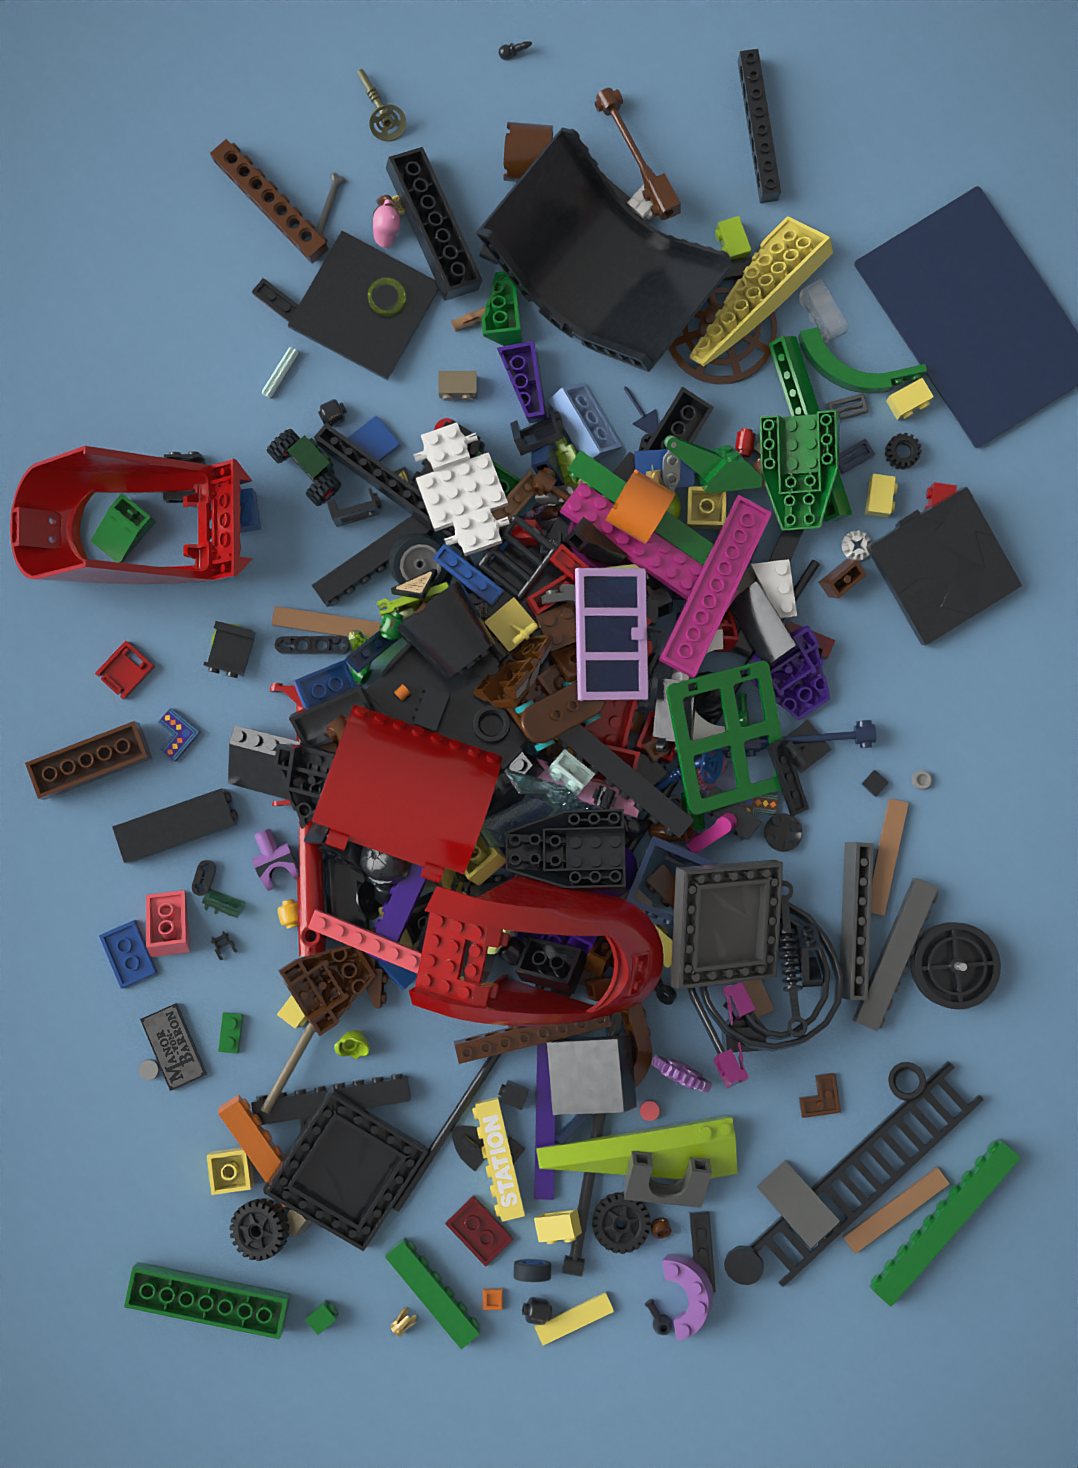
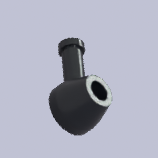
M653 1299L646 1301L645 1306L648 1307L654 1318L652 1323L654 1331L661 1336L669 1334L672 1330L670 1317L660 1314ZM666 1325L667 1327L665 1330H661L660 1326Z

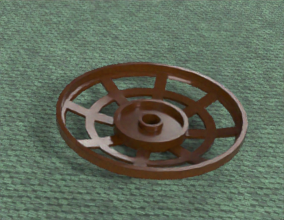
M716 288L708 298L711 306L704 312L699 310L694 316L700 319L699 329L689 332L687 324L682 331L683 335L677 337L668 348L672 358L682 370L695 379L706 383L720 385L740 382L756 373L771 355L769 345L759 340L761 323L755 327L754 337L747 334L742 338V340L750 344L742 353L736 355L733 345L727 350L729 358H715L710 362L715 365L731 364L734 373L732 376L717 377L704 374L706 365L698 364L697 369H694L677 352L675 347L685 342L689 349L693 351L695 345L692 340L705 336L707 327L714 322L716 313L724 306V303H718L715 294H729L732 290L729 288ZM775 312L769 315L772 321L770 342L776 340L777 337ZM755 347L764 352L762 358L754 366L741 373L738 361L747 357Z

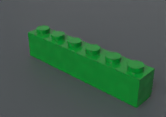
M404 1237L386 1253L385 1258L462 1350L480 1334V1323L475 1317L471 1318L468 1315L466 1306L454 1298L453 1290L449 1286H444L439 1273L436 1270L432 1271L430 1269L428 1260L416 1252L417 1247L411 1240L407 1241Z

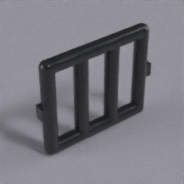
M513 515L509 520L510 525H506L499 534L502 543L506 540L536 564L537 568L532 575L526 572L499 550L501 544L490 547L479 561L478 567L494 579L496 585L505 588L518 600H522L550 563L549 558L558 547L541 534L542 531L537 527L533 528L520 516ZM516 524L549 550L543 560L510 534ZM493 555L526 581L520 591L487 565Z

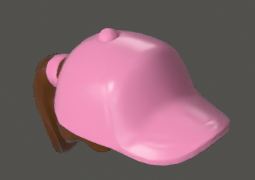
M390 195L380 196L376 200L379 206L373 212L374 239L383 248L392 246L396 234L401 227L400 215L393 207V199Z

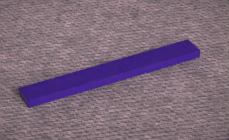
M548 1042L537 1045L534 1199L554 1200V1170L539 1168L536 1148L555 1145V1115H553Z

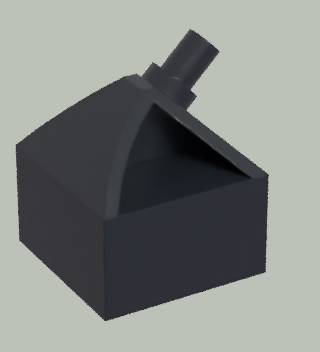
M726 1001V1002L723 1004V1007L727 1009V1006H728V1005H727V1001ZM733 1011V1025L731 1026L729 1018L725 1021L730 1028L750 1040L766 1042V1038L753 1031L744 1019L737 1021ZM752 1014V1017L755 1019V1021L761 1026L765 1027L762 1024V1022L755 1015ZM722 1032V1043L725 1051L731 1049L733 1053L739 1052L738 1042ZM740 1044L742 1052L765 1051L748 1048Z

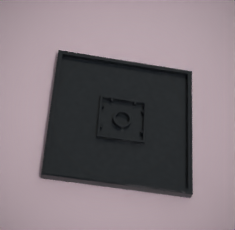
M341 231L289 321L288 328L388 381L436 296L439 287L434 279L354 236ZM386 283L393 285V287L395 286L398 291V300L394 305V309L382 310L374 304L372 290L377 284L380 286Z

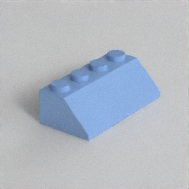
M585 383L563 387L548 400L554 411L559 412L563 427L578 452L581 450L595 461H599L622 447Z

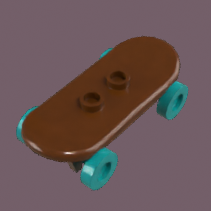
M586 678V692H605L599 682ZM577 680L570 683L566 681L562 683L564 688L536 703L530 700L515 708L517 714L523 712L521 715L523 733L529 740L538 743L534 747L536 751H539L553 744L554 738L579 724L587 725L602 717L600 712L604 708L606 700H578Z

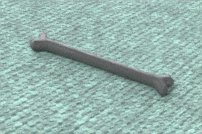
M337 173L330 175L332 185L316 229L318 234L320 232L323 234L338 187L346 182L345 178L339 177Z

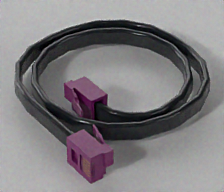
M790 902L789 911L791 914L805 921L806 924L817 926L820 942L823 946L822 950H814L822 972L820 999L810 1017L805 1020L807 1026L816 1020L828 998L830 969L824 950L829 957L836 979L834 1003L824 1021L806 1035L773 1044L750 1040L730 1028L713 1006L707 986L699 987L703 1004L709 1015L724 1034L738 1042V1064L732 1050L725 1051L696 993L695 987L687 988L690 999L718 1054L713 1061L727 1089L749 1079L744 1068L740 1044L748 1048L771 1052L799 1046L825 1029L830 1024L841 1004L844 977L836 951L828 936L814 918ZM780 913V922L782 923V914ZM790 917L791 928L797 931V926H802V924ZM742 982L723 988L722 993L727 1001L731 1026L733 1025V1011L737 1021L744 1019L753 1031L764 1038L782 1040L793 1037L788 1033V1030L783 1032L768 1030L755 1021L752 1014L756 1009ZM800 1023L792 1030L794 1032H801L803 1025Z

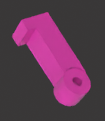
M731 813L723 814L716 820L714 825L699 835L694 830L691 842H685L691 852L696 854L732 830L737 824L736 817Z

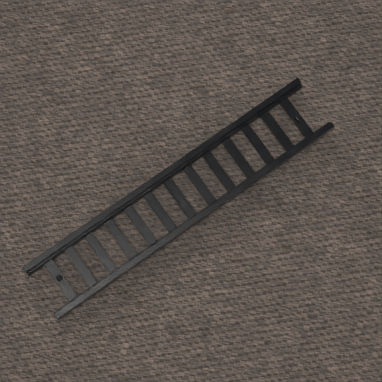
M947 1061L926 1080V1090L920 1098L915 1101H904L811 1187L817 1196L824 1191L847 1216L840 1225L837 1224L832 1229L833 1231L825 1239L822 1238L811 1252L786 1226L788 1222L782 1215L749 1245V1247L758 1252L766 1244L790 1271L779 1281L782 1287L791 1281L983 1101L981 1095H978L972 1102L967 1104L948 1084L944 1077L955 1068L950 1062ZM937 1084L962 1110L954 1118L929 1092ZM923 1097L947 1122V1125L942 1130L938 1131L915 1105ZM908 1111L933 1136L926 1145L901 1119ZM894 1124L919 1150L912 1158L886 1132ZM880 1137L905 1163L897 1172L872 1145ZM865 1151L890 1176L883 1185L858 1159ZM851 1164L876 1190L869 1198L844 1173ZM837 1177L862 1203L854 1212L829 1186ZM779 1231L804 1257L796 1266L772 1240Z

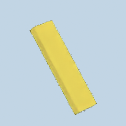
M606 1292L552 1317L545 1325H535L534 1328L544 1346L614 1312V1309Z

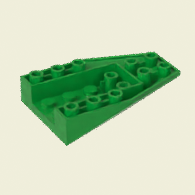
M837 410L817 411V414L790 417L772 415L760 417L761 475L782 531L819 529L822 526L839 469L840 412Z

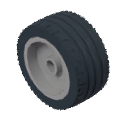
M412 533L400 538L394 544L389 555V568L393 578L398 584H401L429 570L437 569L438 574L431 587L440 585L446 577L447 570L432 558L442 545L433 537L422 533Z

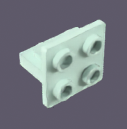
M565 749L548 769L551 779L555 782L560 781L565 785L564 789L568 793L577 796L595 775Z

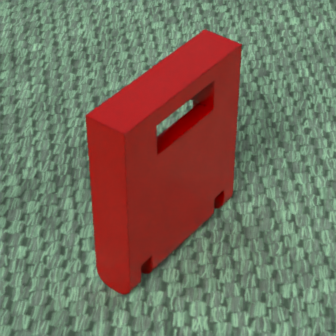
M125 640L96 671L95 675L100 677L105 672L106 674L101 680L117 695L124 690L120 698L125 700L155 666ZM131 651L143 661L139 666L127 657Z

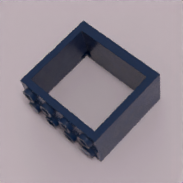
M652 836L625 900L645 910L647 916L654 919L660 916L664 918V923L674 927L673 915L633 899L654 847L699 866L719 863Z

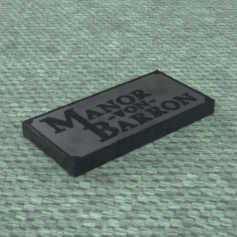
M177 1003L140 1019L170 1091L207 1075Z

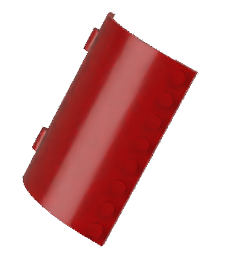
M354 704L311 822L330 828L325 842L326 845L345 850L347 841L423 866L420 877L440 883L445 868L462 874L466 871L491 802L502 756Z

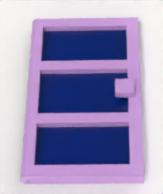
M575 568L578 700H647L646 570L643 568Z

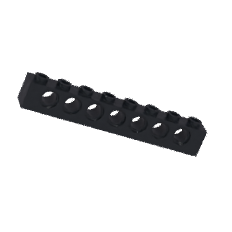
M759 49L740 51L737 63L759 202L778 201L781 188Z

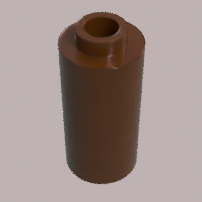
M652 823L648 830L650 837L654 836L666 842H691L693 838L692 824L680 838L675 836L673 838L669 837L663 831L665 828L660 823L658 826Z

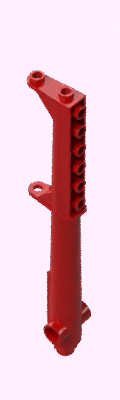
M271 684L270 692H284L296 703V712L304 709L295 685ZM296 733V741L301 742ZM287 799L272 802V806H292ZM312 819L303 829L299 825L300 878H297L299 956L304 957L326 951L325 941L327 938L326 935L308 928L315 909L325 912L322 852L317 850L318 845L303 842L313 823L311 822ZM312 932L316 933L314 941L311 939Z

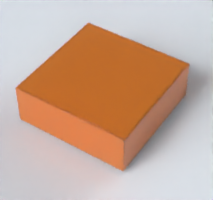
M483 1288V1310H503V1288Z

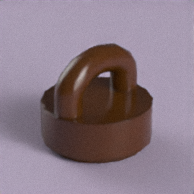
M657 1218L651 1223V1231L656 1239L666 1238L672 1232L669 1221L666 1218Z

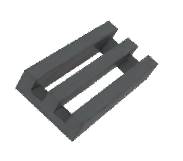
M864 393L826 404L829 410H837L838 412L863 406V409L840 414V420L865 414L869 411ZM860 399H861V402H860V403H856V404L848 405V406H845V407L833 409V406H837V405H841V404H845V403H849V402H852V401H856V400H860Z

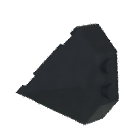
M277 744L274 764L276 769L280 771L283 779L282 784L293 810H296L299 817V825L303 829L313 818L335 752L307 745Z

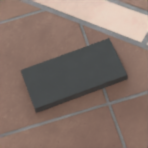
M786 1160L757 1186L811 1249L840 1223L839 1219Z

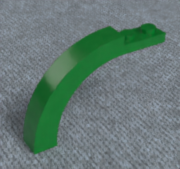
M819 327L800 331L798 335L800 346L815 370L831 383L849 391L866 394L889 392L892 384L893 386L900 385L905 380L910 379L911 381H917L927 372L926 364L886 373L861 372L846 366L829 351L823 341Z

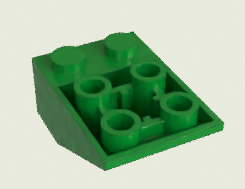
M121 493L108 509L90 541L115 562L122 563L156 521Z

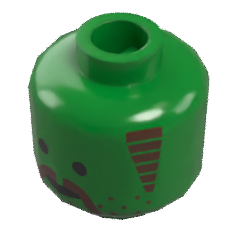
M394 611L392 615L385 614L379 626V631L382 633L381 636L392 641L401 639L403 635L396 628L405 621L403 620L404 616Z

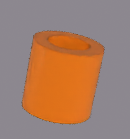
M402 684L394 694L403 701L411 692Z

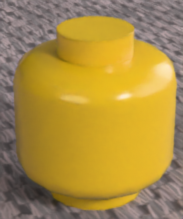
M294 899L283 901V906L277 909L280 924L286 926V928L298 926V902L294 903Z

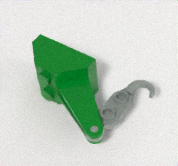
M669 435L664 440L668 452L663 457L662 480L665 487L674 493L680 480L681 460L695 471V480L706 493L762 487V476L732 446L723 445L721 448L710 450L674 435Z

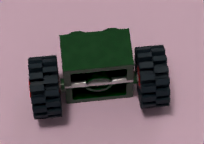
M288 429L284 433H280L278 437H275V440L267 447V453L276 463H283L288 457H292L296 464L314 482L307 489L306 496L316 506H321L322 503L324 504L327 500H330V497L334 496L335 492H338L342 483L333 474L332 466L334 464L325 452L320 453L321 450L318 444L312 438L308 439L305 435L300 438L293 429Z

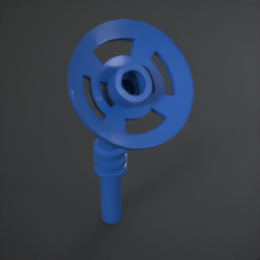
M721 748L713 750L715 755L709 754L710 751L704 752L702 758L694 761L695 769L700 767L701 776L706 783H714L721 774L723 767ZM677 767L676 770H673V773L670 772L667 778L654 787L662 791L671 783L680 780L682 777L681 768Z

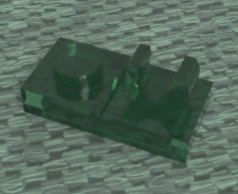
M211 888L202 901L203 904H206L204 907L206 911L209 907L215 908L214 914H217L220 910L228 916L236 918L242 913L246 904L244 901Z

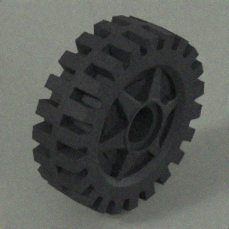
M615 1192L601 1199L600 1203L595 1207L592 1217L593 1232L601 1246H604L606 1250L616 1254L617 1252L620 1254H625V1252L631 1253L633 1250L639 1249L645 1243L646 1238H648L651 1227L650 1215L642 1201L624 1200L623 1192ZM623 1218L627 1223L624 1227H618L616 1221Z
M259 1198L249 1201L239 1207L233 1214L234 1217L231 1218V1223L233 1224L230 1225L229 1230L233 1231V1233L230 1234V1238L235 1239L232 1244L233 1246L238 1245L236 1250L239 1253L243 1251L242 1256L245 1258L249 1256V1260H266L280 1252L288 1241L286 1240L290 1234L287 1232L290 1226L286 1224L289 1221L288 1217H283L285 1211L283 1209L279 1210L280 1205H273L274 1201L272 1200L267 1201L265 1198Z

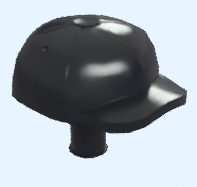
M363 846L360 864L372 881L384 886L396 884L407 877L411 862Z

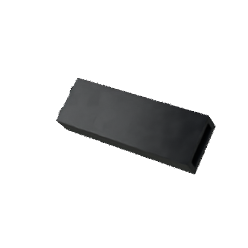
M221 788L112 826L123 862L131 863L237 826L239 818L236 810H232L230 802H233L230 792H226V789Z

